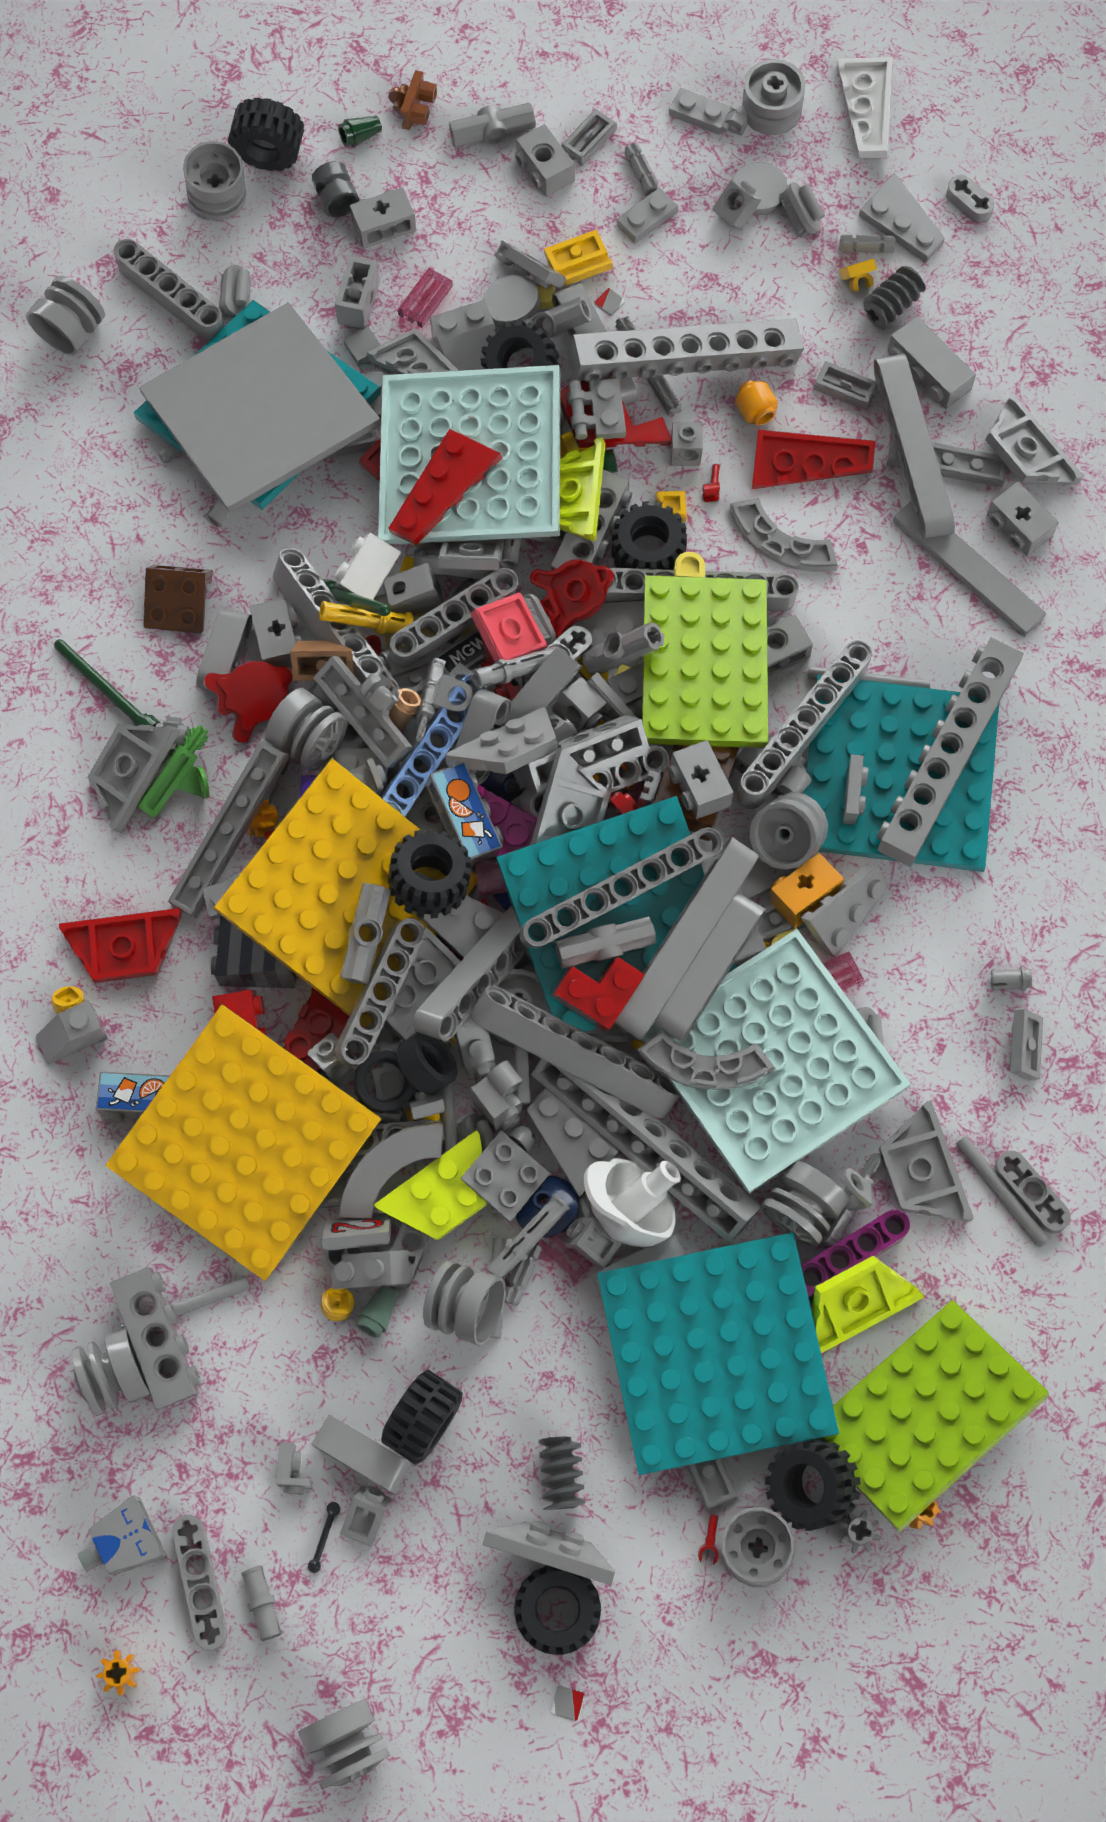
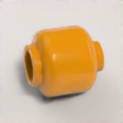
M749 380L740 386L735 398V404L747 423L760 426L768 423L775 417L778 400L766 382Z

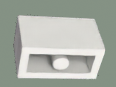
M370 532L363 538L358 536L350 549L353 556L348 564L343 562L337 570L335 578L338 581L334 587L373 600L401 552Z

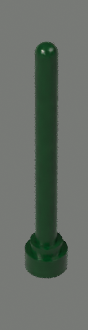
M323 579V582L337 601L381 616H388L390 614L391 608L389 605L335 588L336 581Z
M58 639L55 641L54 648L134 722V726L151 725L156 727L157 723H161L153 715L142 714L64 640Z

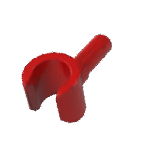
M713 464L711 484L702 486L704 502H713L720 499L719 464Z
M710 1515L705 1544L698 1550V1558L701 1562L702 1552L705 1549H712L715 1553L713 1565L719 1558L718 1550L715 1547L717 1515Z

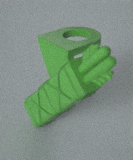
M198 725L196 729L195 727L189 729L190 732H187V736L184 737L185 745L179 744L174 749V752L171 753L170 758L140 800L138 808L151 817L155 818L160 814L159 812L175 792V789L200 796L203 799L209 798V786L205 770L201 766H193V763L198 758L193 753L196 750L203 749L204 742L208 741V736H206L208 730L203 729L202 725Z

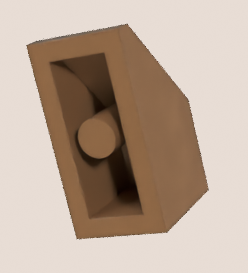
M328 640L297 641L290 651L293 681H315L313 677L332 656L340 657L354 675L353 651L351 648Z

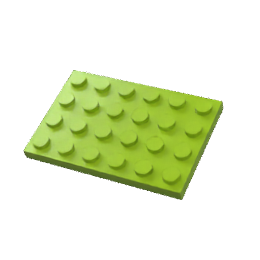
M645 575L644 625L650 622L659 625L660 631L664 634V645L660 646L658 650L643 656L642 724L648 744L695 745L708 740L710 746L765 748L768 744L767 580Z
M952 1299L833 1405L839 1434L817 1439L827 1440V1443L834 1442L840 1445L838 1451L846 1450L851 1455L847 1460L849 1463L855 1462L858 1469L853 1472L855 1477H860L861 1482L860 1485H856V1488L900 1533L1049 1397V1391Z

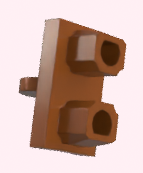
M415 70L409 87L403 83L400 87L390 89L388 98L394 104L393 109L400 111L404 117L402 129L410 130L413 123L427 124L430 109L429 106L422 105L420 102H435L437 84L424 81L423 72Z

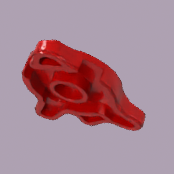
M581 559L570 560L551 571L534 569L530 574V582L547 591V596L540 603L545 613L550 617V623L555 631L556 639L575 623L590 618L600 610L605 601L608 588L614 579L613 571L609 567L604 565L596 566Z
M250 661L237 666L228 674H207L204 676L203 685L206 689L217 695V711L220 715L224 716L230 713L235 715L236 719L232 737L238 743H245L249 740L255 726L271 718L273 712L286 697L287 689L292 682L293 676L290 669L285 666L276 667L266 662Z

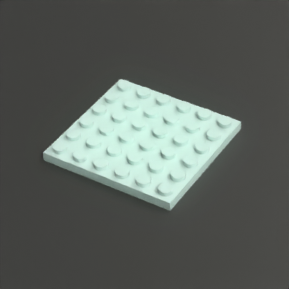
M559 365L383 375L378 537L388 544L410 543L390 533L388 527L449 428L500 452L503 459L496 466L492 465L484 473L485 477L477 485L473 484L462 495L463 499L456 506L452 505L442 515L443 519L419 543L560 536L561 371Z
M798 929L729 972L683 1042L665 1032L682 1047L704 1056L716 1057L718 1055L731 1054L756 1043L776 1067L775 1071L754 1083L732 1089H699L669 1079L748 1194L911 1086V1083ZM655 1021L641 1039L643 1044L664 1031L654 1025Z

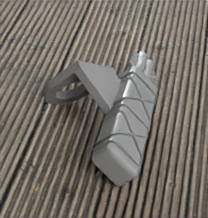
M436 657L432 660L426 672L427 676L425 677L421 702L417 711L416 723L419 724L416 736L417 742L422 741L426 727L434 715L436 705L452 711H463L469 707L473 698L472 689L466 682L443 674L446 661ZM456 686L462 687L466 692L464 702L459 705L452 704L448 699V692Z
M873 1153L866 1160L864 1168L861 1169V1174H858L851 1168L843 1171V1179L846 1184L844 1191L850 1200L837 1219L826 1218L830 1229L826 1234L820 1233L823 1239L819 1244L822 1246L831 1247L838 1243L848 1224L851 1223L853 1216H855L856 1211L873 1205L871 1186L874 1181L870 1177L876 1172L878 1165L881 1164L882 1155L880 1153Z

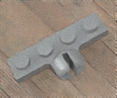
M332 656L313 677L386 768H394L413 747L390 720L389 711L399 700L400 693L396 686L391 691L388 690L393 682L386 676L370 674L361 684L340 657Z

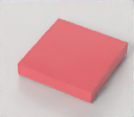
M520 592L476 608L470 613L494 661L500 659L511 660L542 651L548 647Z

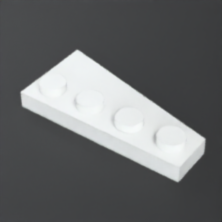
M893 57L837 59L859 158H888Z

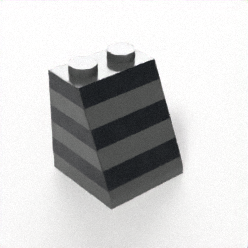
M220 916V925L214 928V945H218L217 956H212L211 975H215L219 986L295 988L296 974L223 916Z

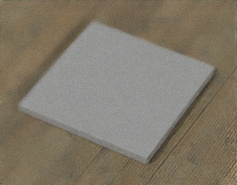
M289 302L139 387L143 397L229 514L381 425L378 415Z

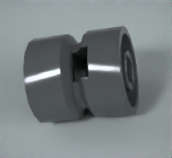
M339 161L327 162L319 166L312 174V182L320 196L322 206L326 214L331 217H342L351 213L350 205L359 201L355 187L350 182L351 178L345 165Z

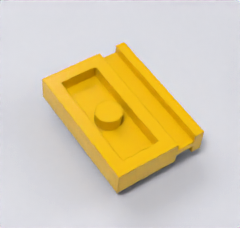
M597 229L544 248V256L550 268L566 277L563 287L609 271L613 267V262L608 257V252Z

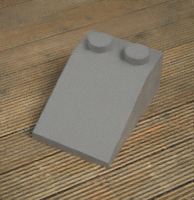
M485 300L430 317L431 333L436 348L459 371L485 369L481 366L480 358H485L481 350L483 346L487 347L489 344L486 338L489 335L493 337L496 334L494 331L496 327Z

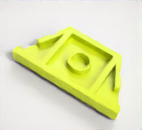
M603 437L593 440L595 445L580 453L575 449L560 459V530L590 541H596L606 446Z
M477 1130L441 1155V1157L434 1160L374 1205L377 1210L439 1241L487 1206L488 1203L460 1179L483 1152L479 1132Z
M871 1256L815 1286L812 1316L821 1354L923 1299V1293L875 1256Z

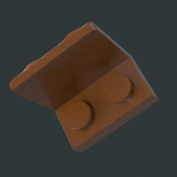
M164 565L147 567L145 574L144 628L202 633L204 631L206 585L212 582L213 570Z

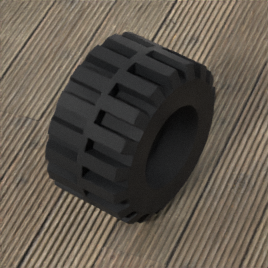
M259 97L253 98V100L246 99L243 103L240 102L235 109L228 144L237 151L244 163L258 169H266L267 171H282L284 168L289 169L297 161L304 133V123L300 120L301 117L293 112L292 108L283 105L279 101L276 102L272 99H261Z
M517 320L516 325L511 321L506 322V328L501 329L499 326L495 328L496 334L493 337L489 335L486 338L489 344L487 347L483 346L481 353L485 356V358H480L481 366L485 369L507 368L512 354L522 348L534 350V360L530 367L559 365L560 367L557 361L560 358L559 353L555 349L556 346L541 328L538 329L531 322L526 324L523 320Z
M644 501L640 507L637 504H633L630 506V512L627 510L622 511L620 519H616L614 529L612 530V558H614L616 568L674 570L677 557L686 552L687 528L685 523H681L682 517L679 513L673 515V508L670 506L662 508V503L656 501L655 505H649V501ZM650 535L661 539L665 545L658 550L646 551L638 548L633 542L639 537Z
M428 829V833L418 830L415 831L414 837L408 834L403 837L402 843H397L394 853L391 855L388 884H390L391 896H395V903L398 906L404 904L405 912L411 914L412 911L417 912V917L424 918V914H430L432 919L438 918V914L441 912L446 916L451 913V908L457 909L461 905V901L467 895L472 862L471 857H467L468 850L465 846L459 847L460 840L456 837L450 839L448 838L449 833L444 831L441 834H436L435 829ZM421 867H433L440 870L446 877L437 881H428L418 877L414 870Z
M429 1369L424 1371L411 1383L392 1411L382 1431L381 1442L414 1465L419 1464L431 1453L447 1430L461 1405L463 1392Z
M812 1439L789 1444L784 1447L783 1451H778L775 1454L776 1462L769 1463L767 1470L772 1473L771 1476L765 1477V1485H770V1491L766 1492L767 1499H773L774 1505L771 1506L772 1510L776 1513L781 1512V1517L787 1523L792 1522V1528L798 1530L805 1528V1531H813L832 1526L847 1518L846 1514L853 1512L856 1506L852 1501L859 1499L860 1492L856 1491L855 1488L861 1482L860 1477H855L853 1471L858 1468L855 1462H848L847 1459L851 1455L846 1450L838 1451L840 1445L834 1442L827 1443V1440ZM808 1465L815 1468L823 1480L824 1493L818 1504L810 1500L803 1489L802 1476Z
M545 1565V1567L531 1572V1575L521 1583V1587L515 1597L514 1615L518 1630L531 1646L546 1654L564 1655L575 1652L583 1647L595 1634L600 1621L601 1603L598 1591L591 1579ZM553 1588H562L569 1591L578 1603L576 1621L572 1626L563 1631H553L546 1628L540 1622L537 1615L539 1599L546 1591Z

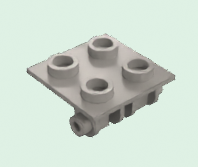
M500 1131L460 1179L491 1205L489 1212L492 1216L499 1218L502 1215L511 1222L550 1173L503 1131Z

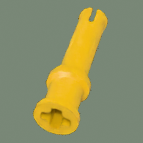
M323 601L319 609V620L372 628L377 634L383 635L385 632L395 634L413 622V614L406 611L404 614L390 612L388 616H381L354 606Z

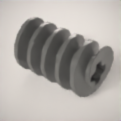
M901 266L896 270V273L888 277V280L881 283L880 287L873 290L872 294L864 298L863 305L866 315L876 327L884 330L888 327V322L892 323L896 320V315L900 316L904 313V308L908 309L912 305V301L916 302L920 298L919 292L926 290L925 283L913 268Z
M565 1436L539 1439L540 1445L549 1447L539 1453L540 1458L550 1461L540 1467L541 1472L550 1475L541 1480V1484L551 1489L542 1494V1498L545 1501L552 1502L551 1505L543 1508V1510L571 1509L586 1503L585 1499L575 1496V1493L584 1489V1485L574 1482V1479L583 1475V1471L573 1468V1465L582 1461V1457L572 1454V1451L581 1447V1443L571 1441V1437Z

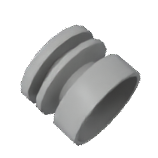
M217 141L204 142L193 147L186 155L183 164L189 205L196 214L205 219L216 221L229 219L241 210L246 199L244 168L241 156L233 147Z
M56 276L52 281L51 287H47L45 290V298H40L27 312L26 319L32 329L50 346L64 354L75 355L86 342V333L94 332L97 324H100L104 319L105 312L99 301L82 285L68 277Z
M298 688L289 693L273 712L267 724L265 740L285 754L291 753V758L297 763H301L310 772L322 767L333 756L335 749H338L348 727V719L339 712H335L329 705L322 706V701L304 688Z
M797 1160L787 1168L780 1179L783 1186L789 1192L780 1188H773L770 1193L772 1199L766 1198L761 1205V1209L784 1233L794 1232L795 1239L807 1245L817 1247L823 1239L820 1233L826 1234L830 1229L828 1222L822 1215L831 1219H837L850 1199L846 1192L831 1178L809 1164Z
M451 1260L444 1262L432 1278L426 1293L423 1306L424 1325L433 1330H440L447 1335L455 1331V1335L459 1339L478 1346L485 1344L494 1332L502 1314L506 1293L505 1281L498 1276L483 1271L474 1274L470 1267L461 1266Z
M126 1328L105 1336L106 1352L103 1354L93 1341L87 1345L89 1358L82 1347H77L71 1351L74 1365L73 1372L78 1389L95 1416L105 1413L104 1398L112 1410L118 1408L117 1392L120 1390L130 1403L151 1395Z
M748 1508L737 1513L727 1523L722 1535V1555L728 1571L739 1582L750 1587H768L779 1582L789 1571L794 1558V1536L789 1524L778 1513L767 1508ZM756 1541H762L763 1548L768 1549L767 1553H761L760 1558L753 1557V1551L748 1549L749 1546H755Z
M366 1699L349 1705L298 1731L307 1754L323 1750L326 1756L313 1767L314 1772H318L328 1766L331 1768L333 1774L318 1781L322 1790L331 1786H343L373 1771L385 1758L390 1756L387 1747L374 1754L370 1751V1745L383 1739L381 1734L364 1737L362 1731L375 1721Z

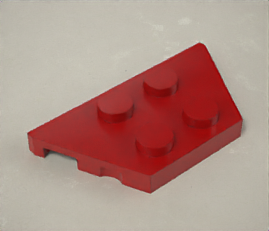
M180 908L59 923V929L94 983L158 975L181 920L182 912Z

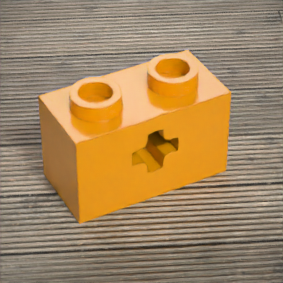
M818 853L812 859L797 867L789 876H782L774 882L771 887L770 903L796 929L804 923L801 916L808 911L815 912L821 907L820 901L827 896L833 897L841 891L844 878Z

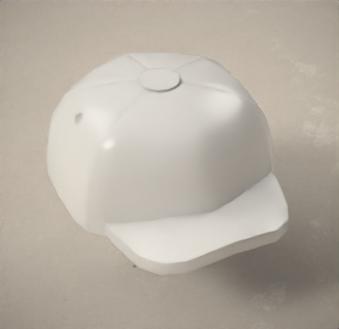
M613 1158L610 1162L597 1161L586 1169L584 1186L587 1197L592 1204V1211L612 1239L630 1246L650 1247L663 1242L672 1235L675 1227V1208L667 1190L681 1180L680 1173L675 1165L668 1161H662L653 1172H645L632 1161Z

